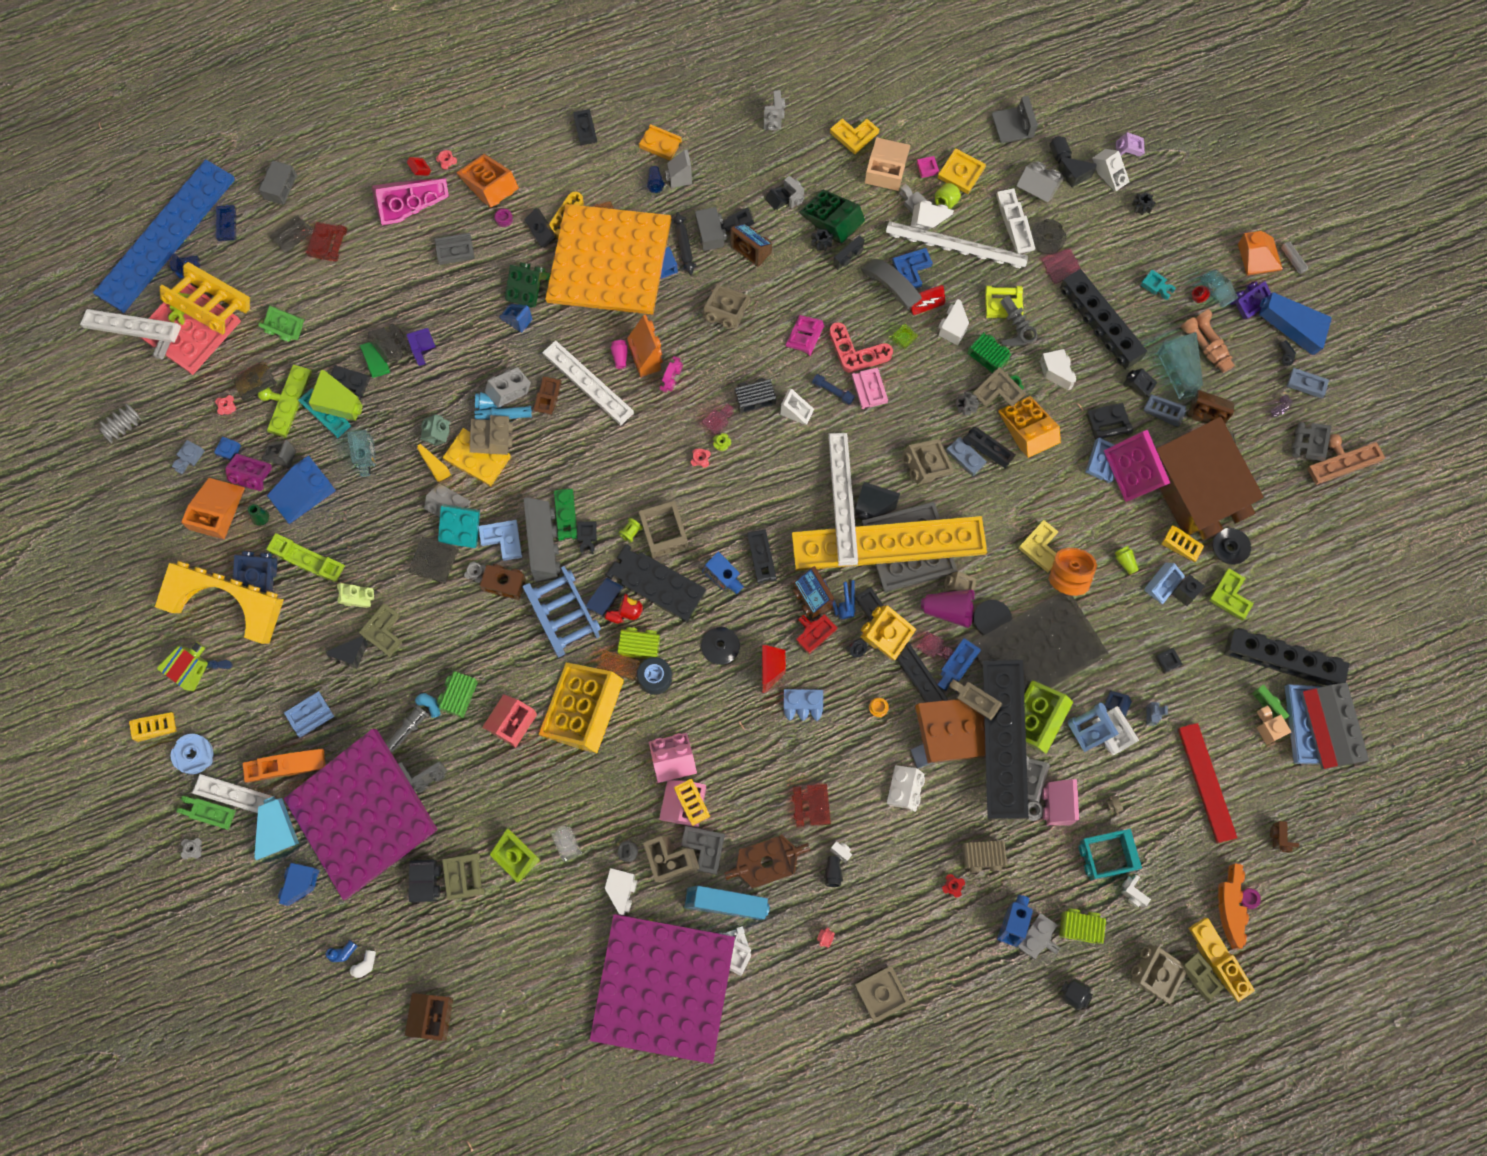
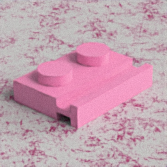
M878 367L852 374L861 409L888 403Z

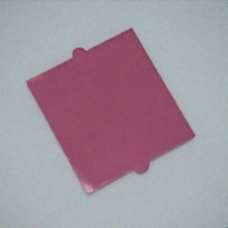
M1070 248L1041 259L1046 268V273L1049 274L1053 284L1062 282L1064 278L1081 269L1078 259L1075 258Z

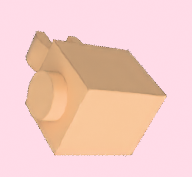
M1269 706L1257 711L1263 721V724L1258 726L1257 730L1266 745L1291 733L1282 715L1275 718L1272 717Z

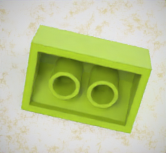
M1032 680L1024 695L1026 745L1047 754L1073 701L1066 694Z

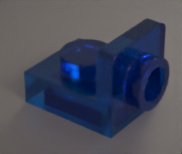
M175 253L172 254L170 267L179 278H183V266L189 262L200 268V259L198 256L179 258Z

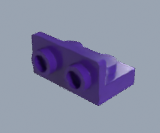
M1253 281L1247 285V289L1244 291L1236 292L1233 295L1234 298L1228 302L1230 305L1236 304L1243 319H1248L1261 310L1260 303L1262 299L1269 296L1271 291L1266 281Z

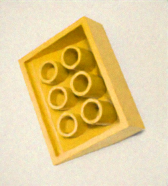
M566 662L538 735L581 750L598 753L624 679L612 671Z

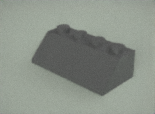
M524 498L532 575L535 582L558 579V573H561L560 561L557 562L556 555H559L558 543L555 544L554 537H557L556 525L553 526L552 519H555V510L550 507L548 501Z

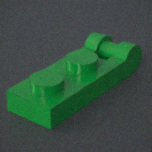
M573 488L555 490L559 541H564L565 538L577 539ZM571 527V530L564 531V528Z

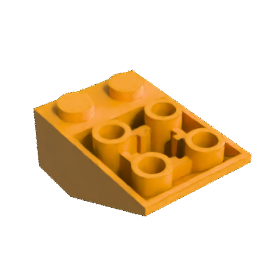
M1031 396L1018 401L1013 407L1009 405L998 410L1017 446L1028 458L1061 443L1060 426Z

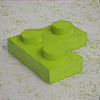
M1230 568L1226 570L1209 599L1211 603L1241 621L1246 618L1254 604L1237 594L1246 578Z

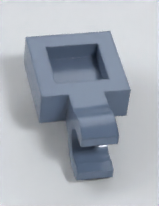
M187 440L176 454L179 459L173 463L172 467L175 468L176 472L183 474L189 464L195 466L205 452L204 449Z
M1151 702L1147 705L1146 725L1155 726L1158 724L1162 716L1168 715V706L1159 707L1158 702Z

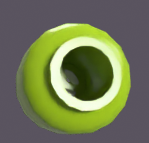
M952 183L943 184L935 192L936 205L948 206V209H951L961 198L960 190Z

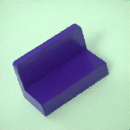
M428 328L407 334L411 350L419 366L426 364L422 351L436 347Z

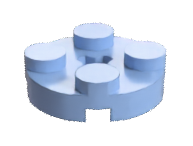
M197 734L182 736L176 741L177 744L174 749L172 748L171 750L172 764L185 774L200 773L213 762L211 743L203 736ZM191 749L197 752L193 759L187 756L190 754Z

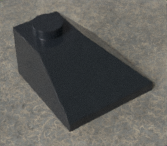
M864 482L854 515L861 520H867L896 510L900 493Z

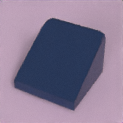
M1110 690L1104 705L1108 711L1118 706L1124 717H1126L1132 700L1129 695Z

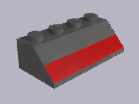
M1348 683L1334 684L1300 692L1321 770L1369 761Z

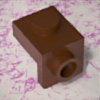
M1278 821L1273 823V826L1270 828L1273 848H1279L1280 852L1291 853L1294 849L1299 848V843L1288 842V822Z

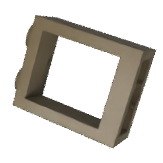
M664 501L659 506H647L639 511V517L652 558L689 548L675 501ZM673 511L681 537L654 544L646 518Z

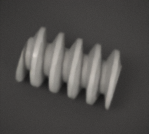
M125 404L126 411L121 408L118 409L120 415L112 413L113 420L106 417L107 424L102 421L99 422L101 426L99 428L110 443H113L112 436L116 439L120 438L118 432L125 435V428L132 430L131 423L138 426L137 419L143 421L128 404Z

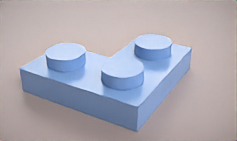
M517 520L479 526L482 546L500 543L503 561L522 558Z

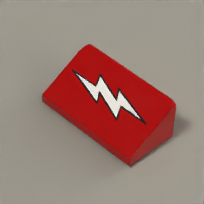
M939 285L920 292L919 294L922 299L909 309L912 315H917L945 305L944 286Z

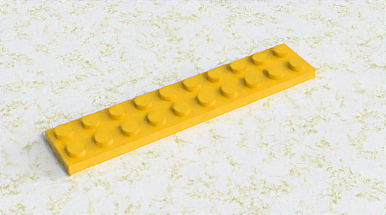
M982 516L855 527L858 565L838 566L836 529L792 532L796 571L809 570L813 566L816 569L987 554Z

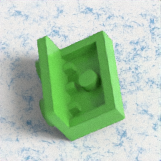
M269 306L264 323H259L258 326L264 328L263 332L271 335L276 333L280 335V339L290 342L291 339H299L305 319L274 306Z

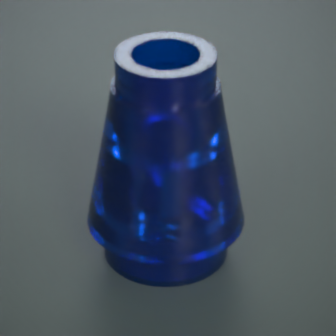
M657 166L649 168L647 188L651 193H660L664 188V181Z

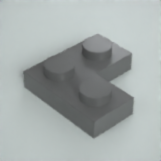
M685 826L681 847L701 851L698 862L700 869L697 871L717 875L725 834Z

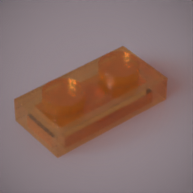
M603 650L597 669L612 671L620 677L635 681L641 662Z

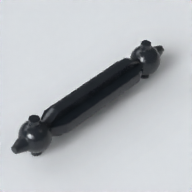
M676 212L672 223L677 225L676 233L682 260L685 262L682 269L693 275V270L697 265L692 262L693 256L687 229L683 224L686 217Z

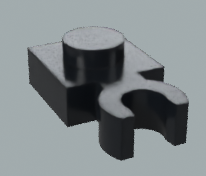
M596 521L577 522L578 542H583L580 545L582 555H584V549L587 547L591 548V554L595 553L592 542H597Z

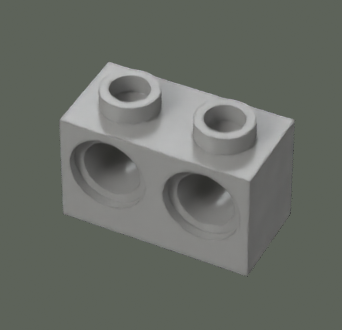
M517 367L512 370H506L497 377H491L487 381L485 393L499 408L526 395L531 382Z

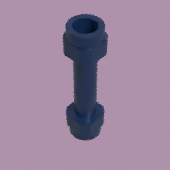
M816 374L812 384L819 389L823 387L842 399L841 402L851 405L855 395L849 391H842L825 381L826 377Z

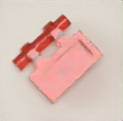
M827 784L807 785V793L805 794L801 793L800 786L793 787L794 795H792V802L795 804L793 816L794 820H796V827H804V819L809 818L810 826L831 825ZM802 801H808L809 811L803 812Z

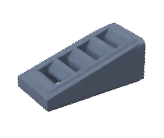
M1151 394L1144 412L1179 427L1186 414V406ZM1154 402L1158 403L1156 408L1152 409Z

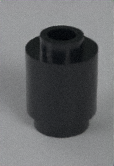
M1054 137L1049 146L1055 160L1060 164L1062 157L1072 158V152L1065 137Z

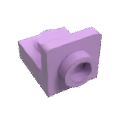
M1127 132L1116 141V150L1119 151L1120 156L1128 152L1140 157L1145 153L1144 138Z

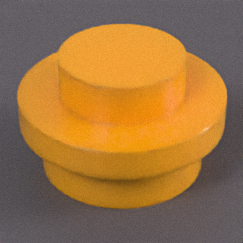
M874 698L869 704V711L875 717H883L888 712V703L883 698Z

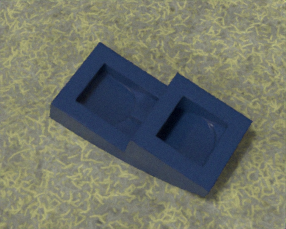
M606 578L593 594L586 608L603 617L610 605L616 601L623 586Z

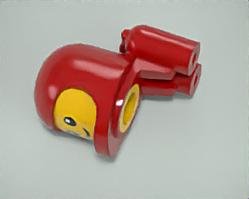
M624 594L619 610L607 611L605 619L616 624L624 622L622 617L636 620L642 614L643 605L639 600L629 598L628 594Z

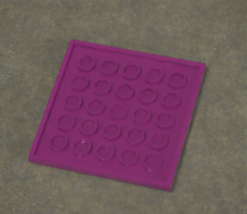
M371 729L284 798L343 900L350 898L438 830L377 729Z
M614 914L590 1041L713 1064L736 936Z

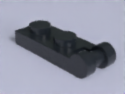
M972 427L963 437V442L966 445L974 446L1005 469L1016 456V454L977 427Z
M766 529L747 533L757 584H763L764 581L769 580L771 582L777 581ZM768 568L769 573L762 574L761 569Z

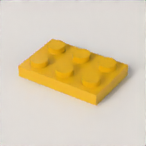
M464 428L443 456V460L490 487L511 458L509 453L508 455L470 453V431Z

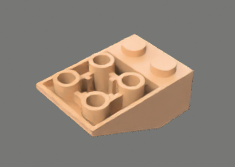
M876 138L866 172L865 184L899 191L910 145Z

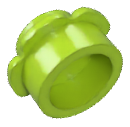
M725 433L717 434L713 438V446L719 451H725L731 445V439Z

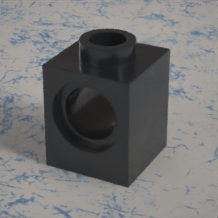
M1189 574L1172 595L1188 606L1205 586Z

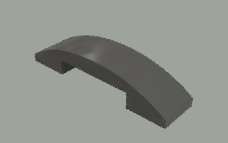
M875 258L861 268V271L872 280L876 278L896 295V300L907 309L922 299L915 287L888 263Z

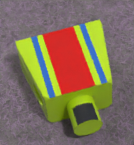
M195 641L190 649L178 646L157 669L184 690L194 691L208 665V662L200 657L206 647Z

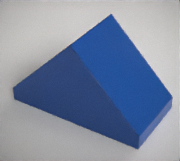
M510 304L499 316L501 320L520 333L533 320L530 308L527 305Z

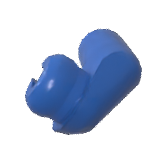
M349 940L343 949H328L326 951V958L333 963L344 962L358 945Z

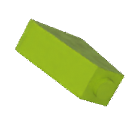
M325 370L320 371L309 401L312 409L356 421L363 408L359 398Z

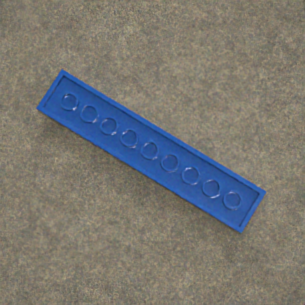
M205 159L95 289L93 294L122 313H125L235 181L234 176Z

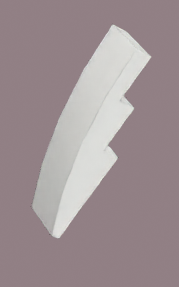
M1015 189L997 192L996 197L1017 254L1034 251L1035 246L1027 216L1023 214Z

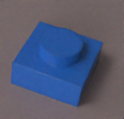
M222 437L214 453L231 461L239 452L241 444Z

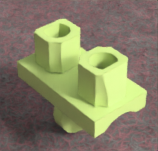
M344 583L337 584L339 590L338 603L345 606L371 607L370 601L374 599L373 588Z

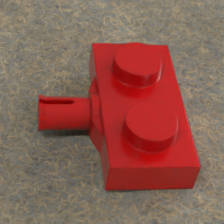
M825 614L812 623L805 615H802L798 621L805 627V630L796 639V642L808 654H811L838 628Z

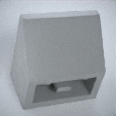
M1036 161V163L1032 162L1026 166L1017 186L1049 202L1064 177L1057 170L1052 169L1050 171L1045 168L1046 165L1039 161Z

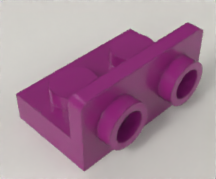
M236 454L225 468L227 481L262 492L264 489L263 481L272 470V466L269 463Z

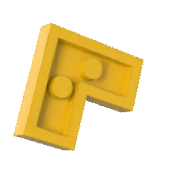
M842 118L830 129V134L853 154H856L879 134V128L866 119L854 129Z

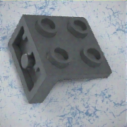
M1029 96L1021 97L1017 108L992 112L993 122L1000 143L1034 137L1038 124Z

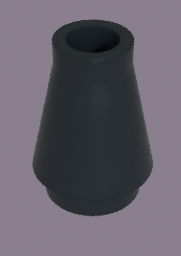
M828 856L823 878L827 887H841V882H843L840 857Z

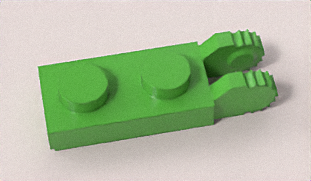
M182 796L181 801L187 804H194L191 812L183 808H177L176 810L179 814L189 816L188 818L229 830L236 813L233 809Z

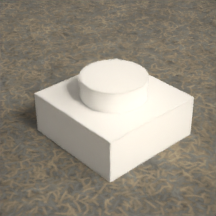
M836 841L830 849L845 864L852 856L850 853L851 849L842 842L839 844Z

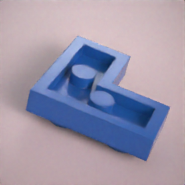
M927 248L892 259L894 268L915 289L922 287V281L917 271L932 267L933 264Z

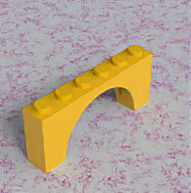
M182 561L169 563L155 604L156 608L170 613H181L188 600L199 591L211 587L221 588L233 595L243 609L246 621L244 638L261 644L270 643L284 599L278 598L277 593L266 591V593L260 592V588L257 586L249 585L246 587L242 585V581L235 579L228 581L224 579V575L218 573L210 575L206 573V569L200 567L192 569L189 568L188 563Z

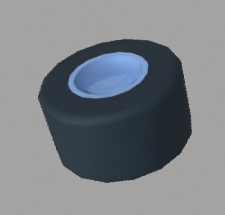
M659 657L645 659L637 670V680L640 688L651 695L665 692L672 682V670L669 664Z

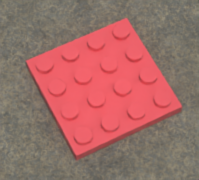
M188 284L179 293L192 294L197 288ZM202 294L194 303L203 307L211 298ZM163 302L148 319L170 322L169 315L173 311H171L169 304ZM217 304L209 312L219 316L225 308ZM233 313L225 320V333L223 335L213 331L210 327L191 316L184 314L185 323L180 325L181 328L175 343H170L165 356L193 375L241 322ZM176 318L175 321H174V323H178V324H179V322H178V319H179V318ZM139 337L153 348L156 347L159 341Z

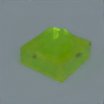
M906 324L902 325L892 334V339L904 350L918 337Z

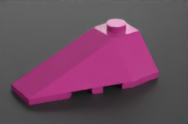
M446 178L395 182L372 186L374 203L381 225L399 223L412 214H416L420 210L449 197Z

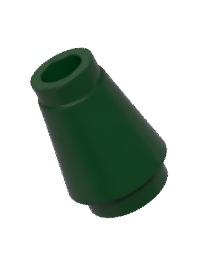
M256 504L248 507V513L254 525L261 526L268 522L269 512Z

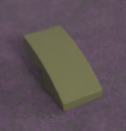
M1196 953L1183 965L1188 977L1207 1002L1224 988L1210 972L1212 968L1199 953Z

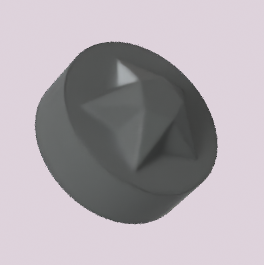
M630 841L622 842L618 847V857L620 860L632 862L636 859L638 854L637 845Z

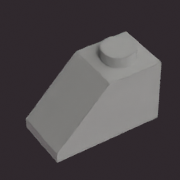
M687 149L667 163L668 170L665 171L666 181H670L671 188L692 184L691 162Z

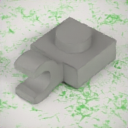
M907 184L900 188L899 195L906 200L904 206L912 213L914 205L921 201H927L918 191L913 194Z

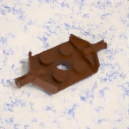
M781 834L767 841L739 849L737 867L724 872L726 880L737 876L738 878L741 877L754 889L794 875L797 857L800 854L811 851L809 844L806 843L794 847ZM764 857L772 859L773 865L770 868L762 866L761 860Z

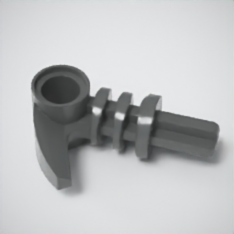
M1010 296L1004 297L1000 302L1008 313L1007 320L1013 321L1012 326L1016 325L1015 330L1018 336L1002 340V344L1010 347H1019L1035 343L1038 338L1037 331L1034 327L1029 326L1030 321L1025 320L1027 316L1021 314L1023 312L1022 307L1018 309ZM1033 331L1034 337L1031 340H1026L1024 338L1025 332Z

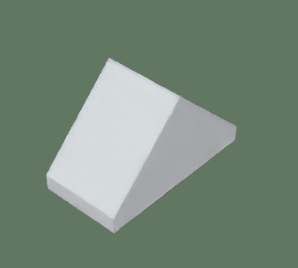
M788 389L781 404V415L807 425L814 408L795 391Z

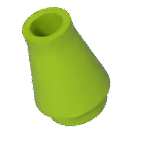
M1129 546L1115 552V559L1129 575L1139 570L1133 550Z

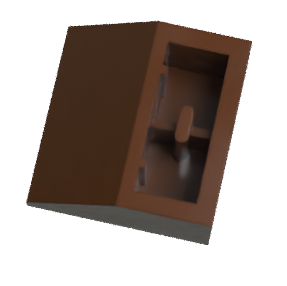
M1197 390L1192 398L1187 416L1195 421L1205 423L1221 417L1226 424L1234 414V402Z
M412 993L404 1036L447 1041L454 998Z

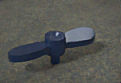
M212 660L207 661L206 669H230L233 664L229 660L218 662Z

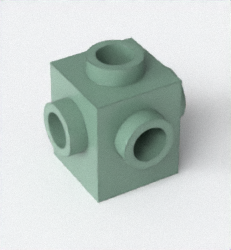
M432 415L425 418L421 425L422 433L420 440L435 446L446 443L450 432V421L443 419L440 415Z

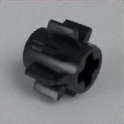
M1146 192L1141 195L1138 193L1132 202V205L1135 206L1134 212L1141 215L1146 212L1150 214L1156 204L1153 201V195Z
M818 228L816 234L812 233L811 246H815L817 251L824 250L826 252L828 246L832 247L831 240L833 235L829 234L827 229L820 230Z

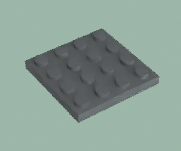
M935 502L863 520L862 526L940 520ZM953 558L875 564L884 593L957 572Z

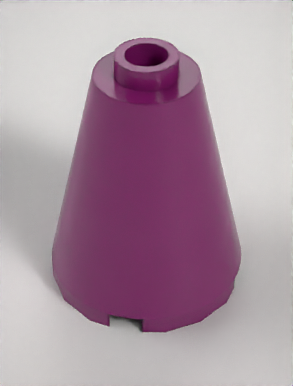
M968 589L926 594V597L921 600V609L927 615L970 628L974 613L973 601L971 599L975 600V591Z

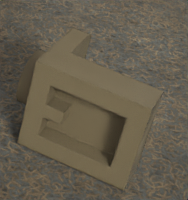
M959 571L954 572L945 578L944 592L975 590L977 579Z

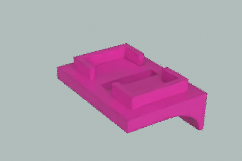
M799 315L786 343V347L803 351L811 356L824 328L823 321ZM798 331L811 334L812 336L798 333Z

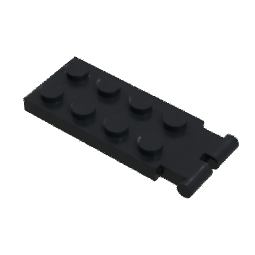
M628 544L623 546L616 557L621 563L619 564L614 561L605 574L609 579L615 577L622 581L621 585L686 623L707 592L706 588L641 552L639 555L634 553Z

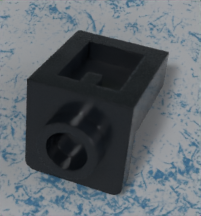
M1141 368L1131 370L1126 375L1123 385L1125 387L1133 386L1143 397H1148L1157 381Z

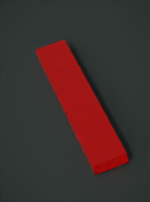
M1196 723L1178 728L1216 844L1237 839L1238 837L1199 724Z

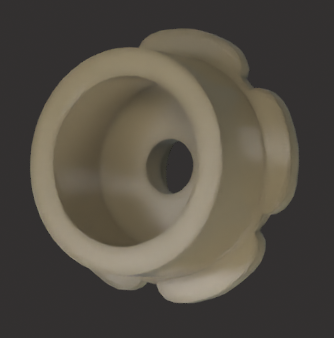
M1109 796L1110 801H1107L1111 813L1116 812L1119 815L1118 812L1124 809L1118 796Z

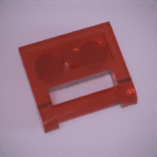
M316 222L306 252L307 256L337 262L339 259L338 252L348 228L343 225L335 226ZM333 234H336L332 250L328 252Z

